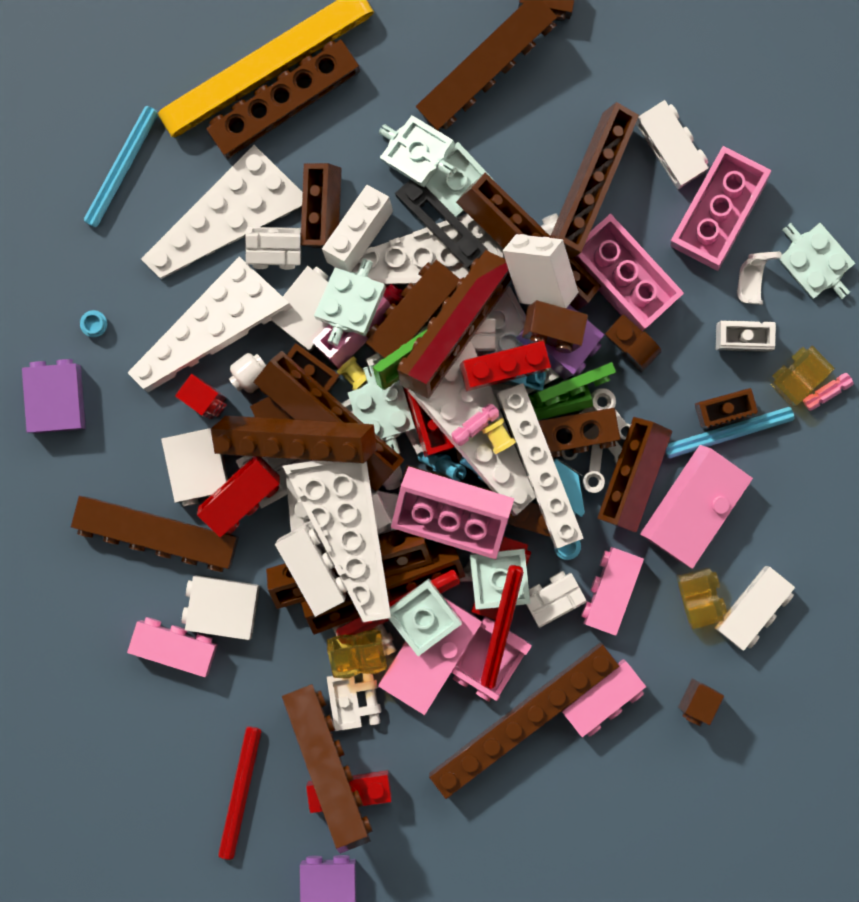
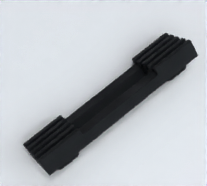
M410 179L395 193L401 203L450 250L467 270H470L476 258H480L485 250L488 251L426 186L422 187ZM429 202L462 238L455 243L420 207L425 206V203Z

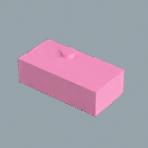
M723 146L671 239V247L719 271L768 182L771 170Z
M611 213L590 231L582 252L573 258L601 285L598 291L621 316L624 314L642 331L684 294Z
M699 445L640 535L682 564L693 569L753 478L713 449Z
M408 467L400 487L391 528L496 559L514 498Z
M444 596L443 598L460 618L462 624L420 656H417L405 641L378 685L423 715L426 714L482 623V620Z

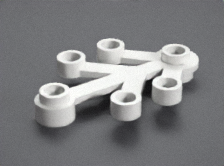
M597 389L591 394L593 407L586 408L579 414L614 408L616 398L608 389ZM599 397L606 398L607 405L605 407H600L597 404ZM616 411L620 438L625 440L626 437L621 434V429L623 427L630 428V424H627ZM594 424L590 430L584 433L585 437L595 439L599 435L598 426ZM565 428L566 432L572 434L569 429ZM615 441L616 446L609 447L608 449L615 456L614 460L617 464L622 448ZM599 444L592 445L589 472L585 474L582 480L585 490L591 493L601 491L605 484V479L600 473L603 449H600ZM562 450V457L565 460H573L578 454L567 457L564 453L565 450ZM590 477L597 478L598 484L596 487L589 486L588 480Z

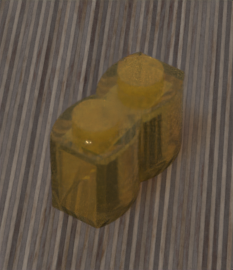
M813 345L808 349L801 347L791 357L794 362L788 368L783 365L772 375L775 380L770 385L792 407L797 406L835 369Z
M706 567L676 575L691 629L724 621L723 614H727L723 598L718 599L716 588L720 587L716 572H711V569Z
M364 631L356 635H340L327 640V652L334 678L348 679L359 673L377 674L387 669V658L381 631Z

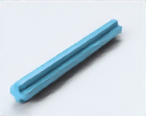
M144 107L85 215L84 222L92 227L99 225L153 126L158 112L152 107Z
M786 407L668 444L665 453L668 458H673L696 451L699 445L709 447L794 420V413L791 407Z

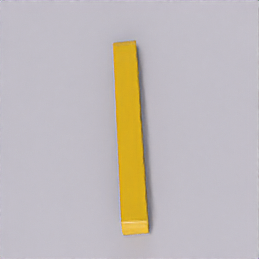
M337 0L168 104L158 112V116L172 138L180 136L321 49L330 41L337 39L363 23L374 14V10L367 0Z

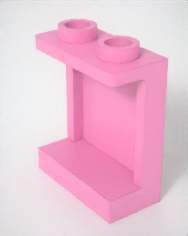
M484 616L480 627L451 673L455 675L453 680L464 687H467L468 684L478 689L476 692L478 696L490 702L491 698L498 701L502 690L532 645L509 631L496 686L493 689L481 685V677L495 621Z

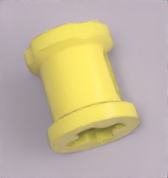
M354 356L337 370V373L343 375L353 386V391L360 389L367 383L365 372L358 365L357 359Z
M503 418L492 422L481 430L483 434H487L494 446V454L516 443L515 439L510 438L503 425Z

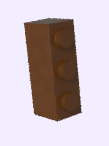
M304 163L300 245L311 248H323L339 225L341 167L329 163Z

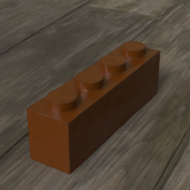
M437 259L433 264L426 263L418 273L421 278L415 285L410 283L401 293V296L404 298L397 306L393 303L385 311L383 316L386 319L380 326L375 324L366 334L368 338L366 345L382 359H385L403 344L416 337L442 307L446 298L455 292L460 279Z
M633 417L597 519L637 533L673 432L672 430L655 422Z

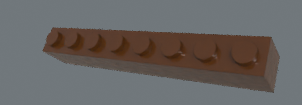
M600 642L429 773V778L443 797L447 799L620 666Z

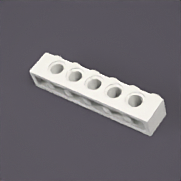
M524 383L498 392L496 395L512 438L516 441L517 451L555 548L584 539Z

